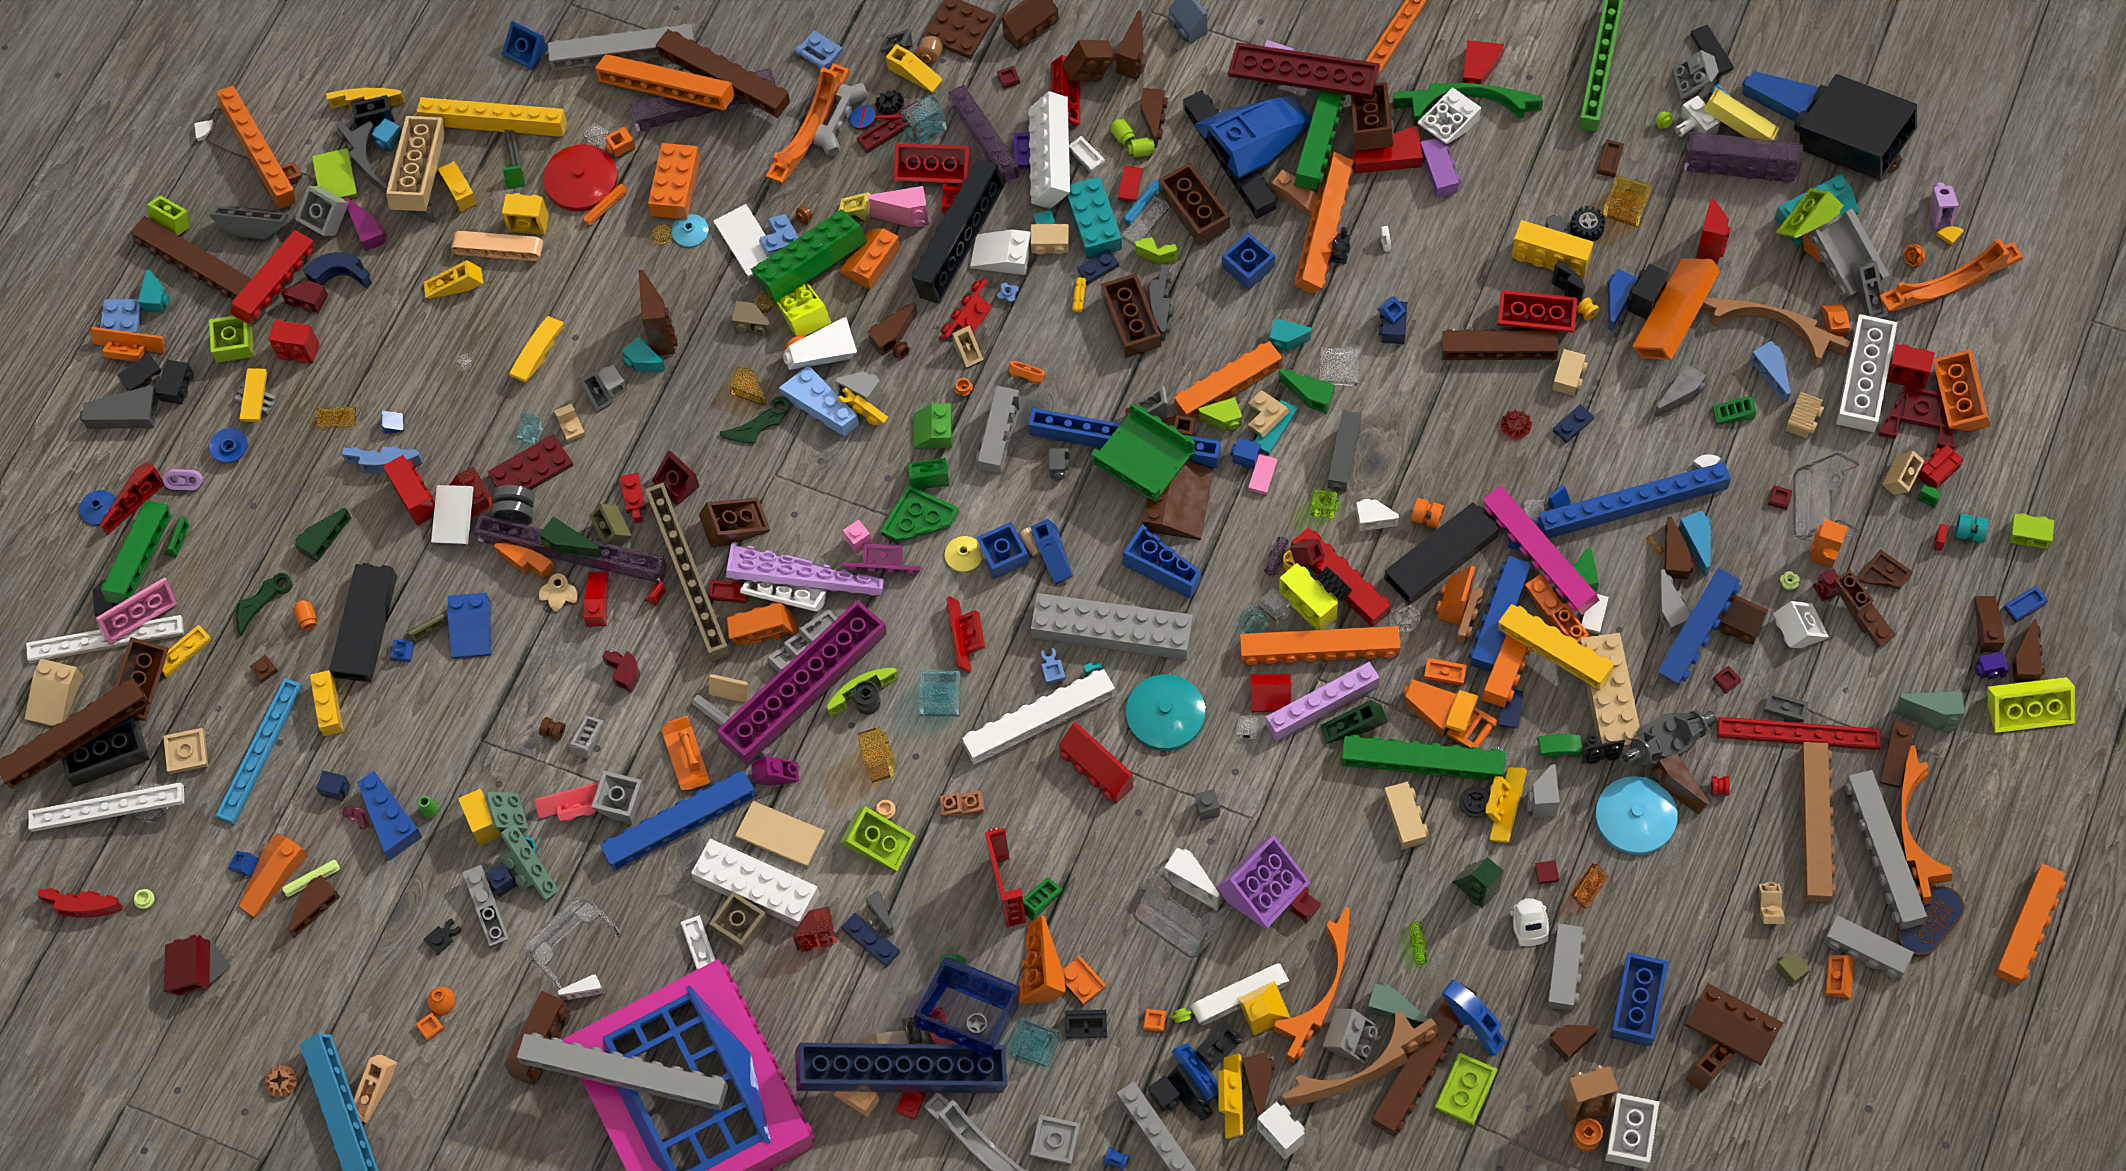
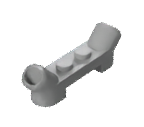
M862 83L853 86L840 85L835 94L838 106L827 126L820 124L816 131L814 145L823 147L827 156H835L840 152L841 147L836 136L838 132L843 130L846 117L850 116L852 105L866 100L868 97L865 86Z

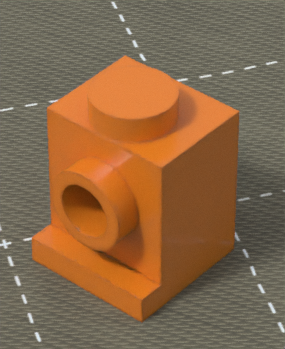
M625 126L605 136L607 141L605 147L608 153H613L615 157L631 149L632 151L636 149L634 141Z

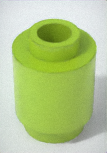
M1117 119L1112 122L1110 132L1121 145L1127 146V144H1130V140L1136 139L1135 132L1124 119Z
M1147 137L1130 140V144H1127L1128 155H1131L1132 158H1139L1155 153L1153 139H1148Z

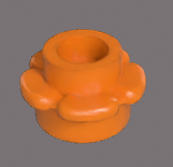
M966 378L958 379L954 385L955 393L958 395L967 396L973 390L972 383Z

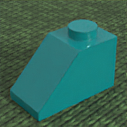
M146 270L138 303L143 311L165 313L166 306H169L170 297L150 270Z
M1275 318L1269 341L1276 350L1288 351L1311 340L1312 328Z
M639 337L622 350L623 362L628 368L632 367L636 372H663L666 370L663 360Z

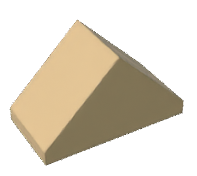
M970 326L952 333L954 347L966 368L983 360Z

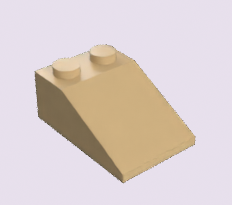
M40 659L32 679L25 720L52 727L65 721L83 679V675L78 668Z

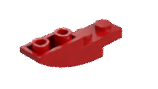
M40 888L37 894L42 902L53 905L52 908L58 915L68 917H100L122 911L123 908L116 897L111 895L106 897L99 896V893L88 890V892L80 891L78 896L72 893L60 894L59 891L53 888H48L47 890Z

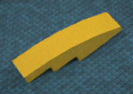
M357 88L326 93L331 109L348 105L351 111V103L384 95L388 96L391 107L405 103L401 90Z
M547 316L525 345L509 376L527 382L545 361V355L554 345L556 336L563 330L564 322Z

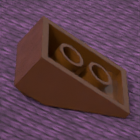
M1140 10L1137 11L1116 51L1117 73L1137 80L1139 74H1143L1146 64H1144L1142 11Z
M758 497L706 502L699 513L710 547L731 545V542H740L770 531Z

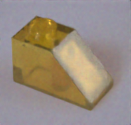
M737 367L728 384L730 394L765 406V396L754 371L749 368Z

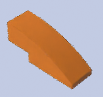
M496 543L494 545L498 555L525 575L532 570L542 579L546 580L555 570L551 560L531 549L506 543Z

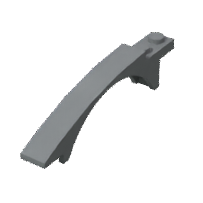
M937 1092L924 1106V1109L991 1171H1025L996 1147L975 1126L954 1100L949 1102Z

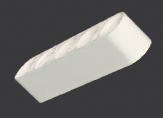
M1275 964L1198 1000L1190 1008L1199 1025L1203 1026L1240 1009L1237 998L1272 981H1275L1278 990L1286 987L1290 981L1281 964Z

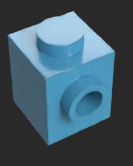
M384 119L372 133L375 141L374 144L379 149H386L391 152L400 141L402 132L400 126Z

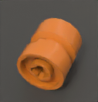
M1417 498L1411 522L1418 524L1426 523V526L1438 529L1444 505L1435 502L1429 504L1428 500ZM1428 511L1432 512L1431 517L1427 516Z
M1582 1119L1578 1122L1573 1133L1574 1146L1581 1152H1593L1600 1144L1603 1135L1602 1126L1594 1119Z

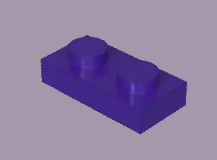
M1014 133L1015 169L1030 168V133Z

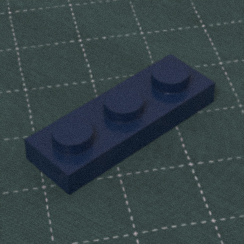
M856 913L841 926L846 934L885 967H888L900 954V950Z

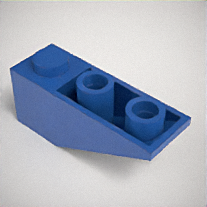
M1046 519L1031 526L1037 547L1054 583L1057 584L1073 577L1057 525Z

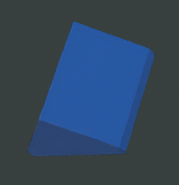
M511 21L502 55L533 69L548 50L544 37L515 21Z

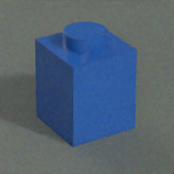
M1238 438L1237 444L1232 445L1230 455H1233V463L1254 469L1261 451V444Z

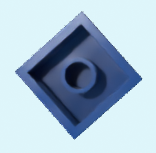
M1248 232L1222 255V267L1249 290L1275 267V255Z
M1012 522L976 537L977 548L993 579L1029 563L1028 553Z

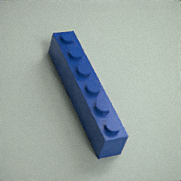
M1511 556L1508 557L1507 562L1502 563L1499 572L1502 573L1501 579H1496L1493 590H1496L1495 595L1490 596L1487 604L1490 607L1489 612H1484L1481 621L1484 624L1482 630L1478 629L1475 641H1478L1476 647L1472 646L1469 653V658H1472L1471 666L1492 672L1506 634L1499 630L1498 622L1511 604L1517 607L1530 572L1531 563Z
M1720 568L1716 570L1658 669L1659 673L1679 684L1682 681L1686 682L1691 673L1688 671L1692 664L1696 665L1701 656L1699 654L1702 646L1705 648L1711 639L1709 637L1712 629L1716 630L1721 622L1719 619L1722 612L1726 613L1731 605V602H1729L1732 595L1736 596L1742 586L1739 584L1740 579Z

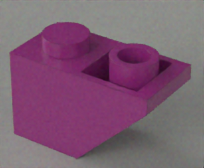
M765 756L751 764L753 783L771 786L799 781L797 762Z

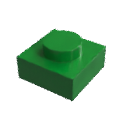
M1924 485L1917 499L1935 508L1942 494L1937 489Z

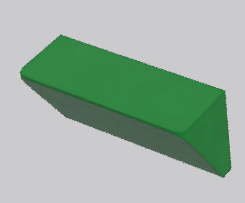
M183 515L174 525L163 553L165 556L174 558L178 556L190 526Z

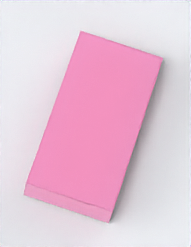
M1259 454L1248 487L1249 491L1267 495L1278 459Z

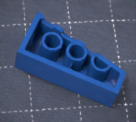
M1142 524L1123 552L1122 565L1191 599L1200 585L1201 571L1185 558L1178 556L1174 549L1170 546L1167 547L1160 541L1158 536L1151 534L1147 527Z

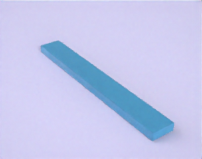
M286 678L283 679L215 815L217 819L235 825L303 688L301 683Z

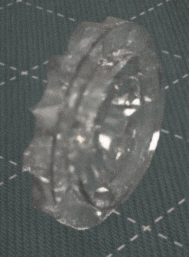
M1403 602L1399 605L1396 604L1390 610L1389 622L1391 626H1399V632H1411L1418 627L1421 615L1418 608L1416 609L1412 603L1405 604ZM1406 612H1408V618L1410 619L1406 618L1401 623V615H1404Z

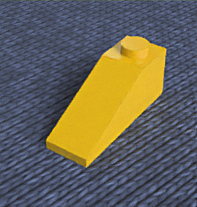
M454 161L438 168V172L460 212L477 205L470 186Z
M466 260L424 281L425 298L432 299L467 292L482 285L481 268Z

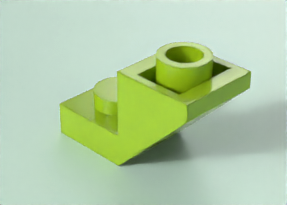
M1153 237L1142 238L1135 242L1136 255L1159 265L1178 259L1175 244L1164 245L1157 249Z

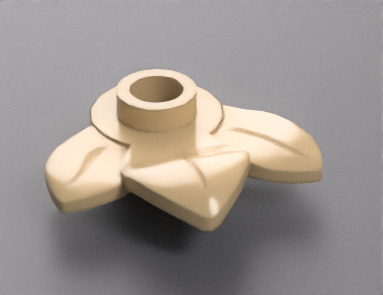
M563 574L552 575L549 582L542 586L539 591V600H548L550 607L555 612H558L563 607L565 601L577 603V591L574 586L568 584V580ZM556 580H561L560 586H555Z

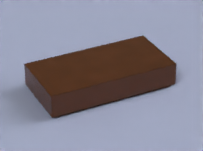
M1606 139L1597 174L1615 178L1624 143Z

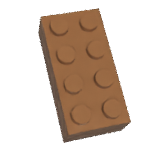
M1597 1066L1591 1070L1592 1072L1585 1074L1578 1072L1573 1074L1572 1078H1569L1562 1104L1570 1125L1577 1124L1582 1119H1593L1610 1114L1619 1091L1610 1066L1605 1068L1604 1066Z

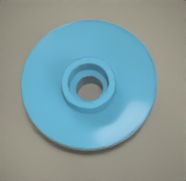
M688 214L687 219H677L674 222L671 233L674 241L680 246L695 247L705 241L709 229L707 222L701 216Z

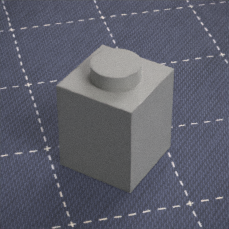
M614 365L605 367L597 373L611 399L627 390L625 381Z

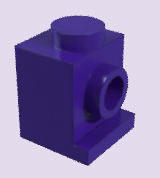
M2003 652L1980 656L1975 665V672L1981 679L1986 677L1993 679L1999 675L2001 678H2004L2009 671Z

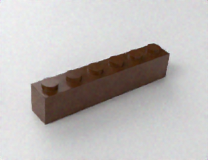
M1450 329L1442 331V360H1557L1558 331H1533L1531 329L1514 331L1512 329L1495 331L1493 329L1485 331H1475L1473 329L1456 331Z

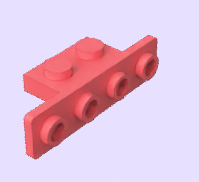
M600 782L535 799L539 818L557 814L559 821H571L581 815L589 816L594 814L596 810L592 809L591 806Z

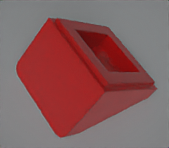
M661 581L655 583L644 600L656 606L666 592L664 583Z

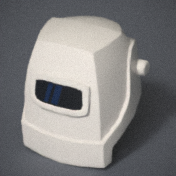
M1526 898L1515 904L1514 910L1510 911V915L1513 916V930L1520 946H1536L1549 940L1546 906L1541 901Z

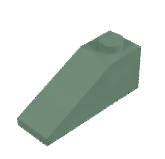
M1375 983L1367 1012L1395 1020V1014L1401 1010L1408 1022L1415 1027L1429 1020L1396 989L1392 988L1391 985Z

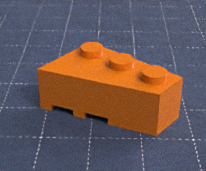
M778 602L771 603L763 608H753L752 611L745 613H735L734 616L727 617L729 639L736 645L760 643L763 638L774 637V641L781 640L780 636H795L799 633L797 616L782 603Z

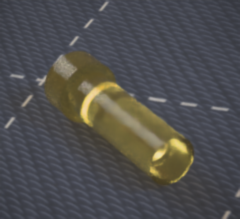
M1651 535L1646 537L1658 555L1665 551Z

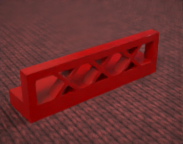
M1061 55L1051 62V92L1067 97L1068 123L1078 126L1080 125V81H1071L1073 88L1068 82L1069 77L1062 64L1067 56ZM1069 94L1073 98L1074 104L1070 101ZM1069 109L1074 115V118L1069 117Z

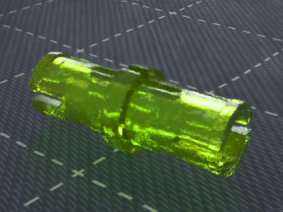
M1412 922L1409 924L1412 940L1410 941V946L1413 948L1415 964L1423 965L1428 963L1425 948L1427 942L1423 936L1422 922Z

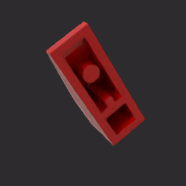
M589 572L583 613L587 627L607 626L608 572Z

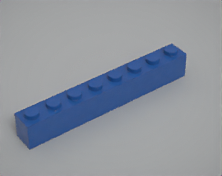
M744 770L734 772L729 778L713 783L706 790L696 792L693 797L687 800H680L674 807L661 810L653 818H646L639 825L625 829L620 835L606 839L600 846L613 871H616L757 797L755 790Z

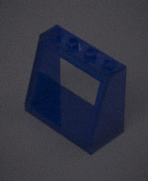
M945 956L914 1013L913 1025L922 1031L934 1033L939 1038L949 1039L959 1046L971 1048L978 1054L990 1056L1018 1010L1020 986ZM947 987L1004 1010L989 1040L929 1017Z

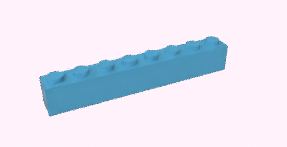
M316 1033L301 1043L300 1047L309 1070V1076L315 1088V1094L321 1105V1111L327 1123V1129L331 1134L334 1149L340 1161V1167L343 1171H378L331 1034Z

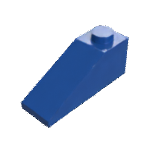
M1620 269L1616 271L1615 275L1611 274L1607 282L1609 285L1608 324L1610 331H1613L1628 304L1627 301L1631 295L1629 292L1632 285L1638 283V277Z

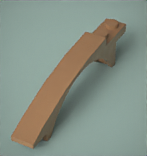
M1706 298L1699 310L1714 317L1712 324L1716 326L1729 319L1743 316L1764 317L1777 321L1798 335L1809 351L1813 366L1819 367L1826 350L1845 357L1851 342L1842 336H1836L1825 329L1817 328V320L1785 309L1759 303Z
M1400 1010L1395 1014L1394 1032L1387 1048L1367 1069L1351 1077L1338 1080H1317L1299 1075L1296 1077L1299 1085L1282 1095L1286 1105L1291 1107L1343 1094L1372 1082L1409 1062L1406 1054L1414 1052L1425 1041L1434 1039L1436 1034L1439 1033L1433 1019L1430 1018L1413 1029Z

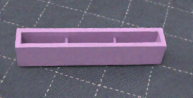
M1368 662L1266 716V727L1274 740L1278 741L1379 687L1380 677L1371 663Z

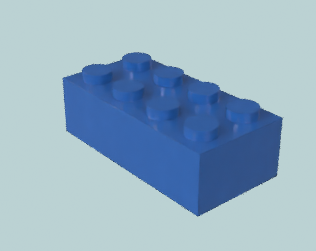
M1627 953L1610 1034L1611 1038L1652 1046L1669 961Z

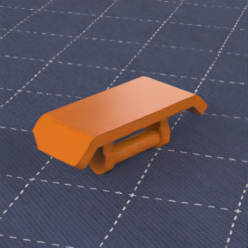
M683 716L667 722L661 731L681 790H691L710 783L689 717Z

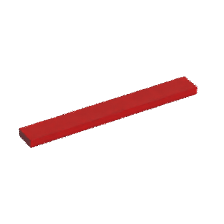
M1718 717L1717 738L1803 744V742L1828 743V746L1869 750H1880L1881 729Z

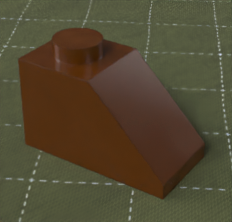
M1565 1025L1562 1029L1558 1027L1551 1033L1550 1036L1552 1038L1549 1045L1567 1062L1597 1035L1598 1028L1596 1026Z

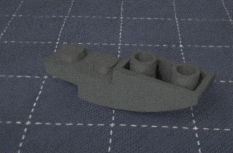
M1161 264L1159 280L1151 279L1150 308L1161 334V340L1165 341L1166 334H1170L1171 323L1168 321L1169 317H1173L1174 306H1171L1169 289H1167V284H1171L1172 273L1169 272V265Z

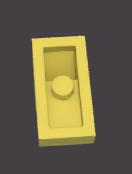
M867 192L842 198L839 210L842 209L849 216L856 215L863 221H866L870 208L868 195L870 194Z

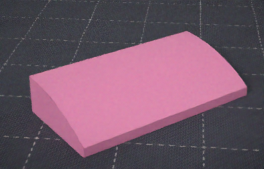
M164 577L96 617V621L102 636L111 644L177 605V602L167 579Z

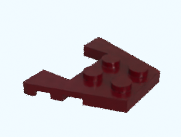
M1906 385L1881 427L1878 436L1896 439L1899 422L1939 429L1936 447L1943 448L1945 445H1948L1954 450L1956 443L1953 439V429H1949L1941 392Z

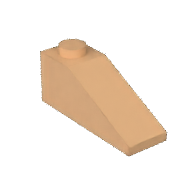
M381 1054L369 1058L354 1098L360 1119L365 1123L369 1121L389 1086L398 1062Z

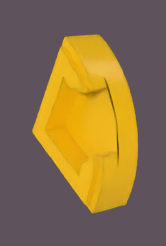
M1948 226L1940 229L1936 236L1952 246L1963 234L1964 230L1959 227Z

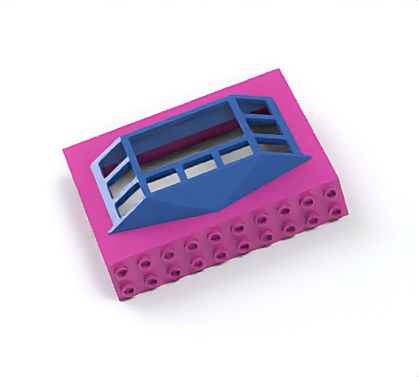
M719 959L562 1039L563 1043L571 1044V1042L582 1044L584 1048L591 1049V1047H597L602 1049L603 1052L611 1054V1052H617L613 1041L635 1030L642 1045L623 1055V1057L631 1059L632 1056L636 1057L671 1038H675L691 1071H698L695 1065L696 1061L717 1051L727 1070V1073L721 1077L726 1082L729 1080L733 1081L742 1099V1102L723 1112L711 1109L714 1115L712 1118L666 1142H662L637 1091L581 1078L626 1171H677L667 1149L687 1138L691 1140L701 1163L686 1171H769L814 1147L812 1140L815 1139V1136L808 1121L804 1123L806 1119L799 1104L794 1105L797 1102L791 1088L787 1086L781 1069L776 1070L778 1065L771 1050L768 1051L769 1048L765 1038L760 1033L754 1017L751 1016L744 998H742L735 981H733L727 965H722ZM691 1001L698 1013V1017L676 1027L669 1012ZM664 1016L670 1031L651 1041H647L641 1026ZM703 1023L713 1044L690 1055L680 1034ZM743 1109H747L758 1133L736 1144L724 1119ZM717 1123L729 1144V1148L708 1159L696 1138V1134Z

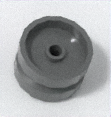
M516 485L496 487L492 491L491 503L493 505L491 506L490 519L494 523L505 527L517 528L528 526L532 523V507L535 494L525 487Z

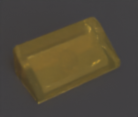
M356 406L316 408L317 427L355 426Z

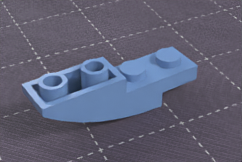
M383 446L381 453L376 450L365 451L357 447H344L342 452L346 463L358 464L362 472L386 473L383 465L401 455H404L407 461L410 459L414 466L423 463V458L417 450H405L396 446Z

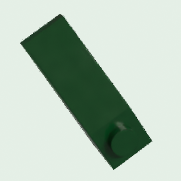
M342 508L306 528L296 538L295 546L297 550L318 562L351 519L348 510Z
M555 517L539 533L542 541L541 544L548 550L552 548L560 553L601 557L602 555L597 544Z
M1370 700L1320 726L1326 743L1329 744L1342 740L1345 736L1371 731L1388 721L1382 705Z

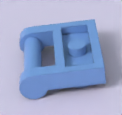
M814 30L801 45L796 47L794 54L798 57H803L821 70L822 67L828 69L841 55L843 48ZM807 50H810L811 52L815 53L816 55L820 56L825 60L822 61L818 59L817 57L807 52Z

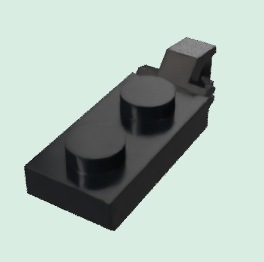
M1178 1065L1167 1076V1079L1179 1092L1180 1099L1188 1111L1196 1114L1200 1121L1209 1118L1213 1112L1207 1104L1205 1097L1183 1065Z

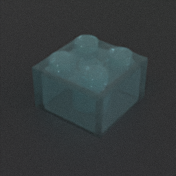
M933 94L901 111L904 132L913 144H924L930 138L940 135L946 130L944 109Z
M920 671V716L960 717L962 684L960 671Z

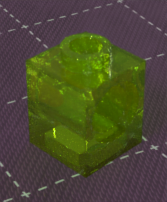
M1314 490L1311 515L1334 518V513L1339 511L1340 500H1336L1337 493ZM1327 502V503H1329L1330 505H1329V506H1323L1322 503Z

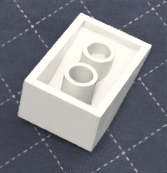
M1005 230L978 234L975 239L970 269L1026 275L1031 249V232Z
M1177 848L1165 866V881L1218 911L1220 905L1219 892L1196 858L1193 857V854L1186 849L1181 850Z

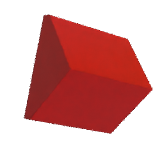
M1251 674V712H1275L1291 703L1290 674Z

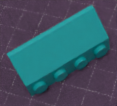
M1841 174L1813 188L1829 191L1844 205L1838 216L1850 209H1853L1855 214L1859 213L1853 190ZM1807 192L1778 207L1775 219L1780 226ZM1803 236L1798 238L1789 237L1795 246L1803 243Z

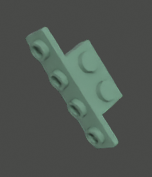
M513 824L502 831L500 835L510 850L501 855L500 858L521 890L533 884L543 900H547L558 892V887L517 825Z

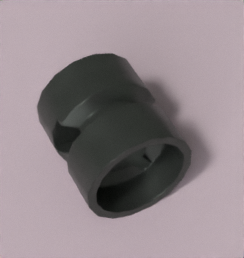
M861 681L855 685L853 697L857 710L865 715L875 713L881 706L877 686L871 681Z

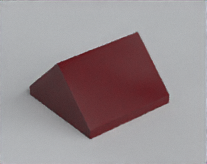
M671 451L667 452L652 479L656 485L664 483L668 496L677 505L682 503L700 487L696 474Z

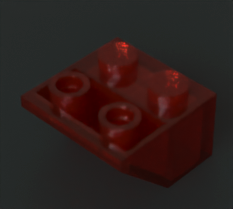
M829 906L807 912L792 934L797 951L806 952L812 950L813 947H830L833 943H837L834 922Z

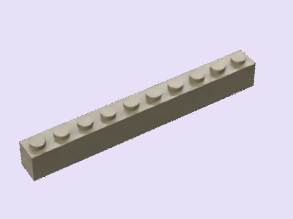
M664 483L645 489L711 662L730 656Z

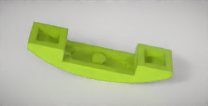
M896 668L873 670L848 682L833 696L827 705L829 716L832 717L848 708L846 700L853 697V689L859 682L871 681L874 684L878 682L881 688L899 679Z

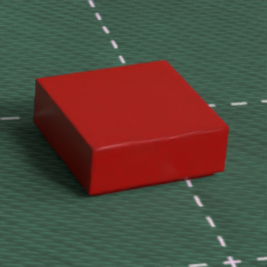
M1939 525L1935 535L1934 550L1942 551L1946 540L1947 525Z

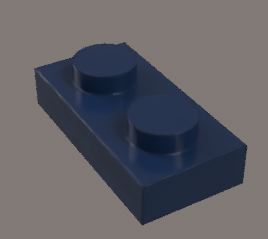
M1108 249L1077 267V271L1082 278L1086 279L1088 285L1119 267V262Z
M1580 404L1553 427V432L1564 442L1568 443L1594 420V416Z

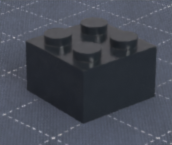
M1648 264L1646 269H1642L1638 276V283H1634L1630 289L1629 294L1631 295L1627 301L1629 303L1628 311L1647 320L1667 285L1669 272L1652 264Z

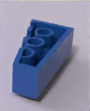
M374 771L357 782L383 851L389 861L422 838L417 827Z

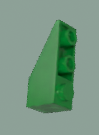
M1280 368L1279 380L1308 408L1324 413L1328 412L1334 396L1335 385L1328 381L1316 380L1309 375L1303 376L1292 370Z

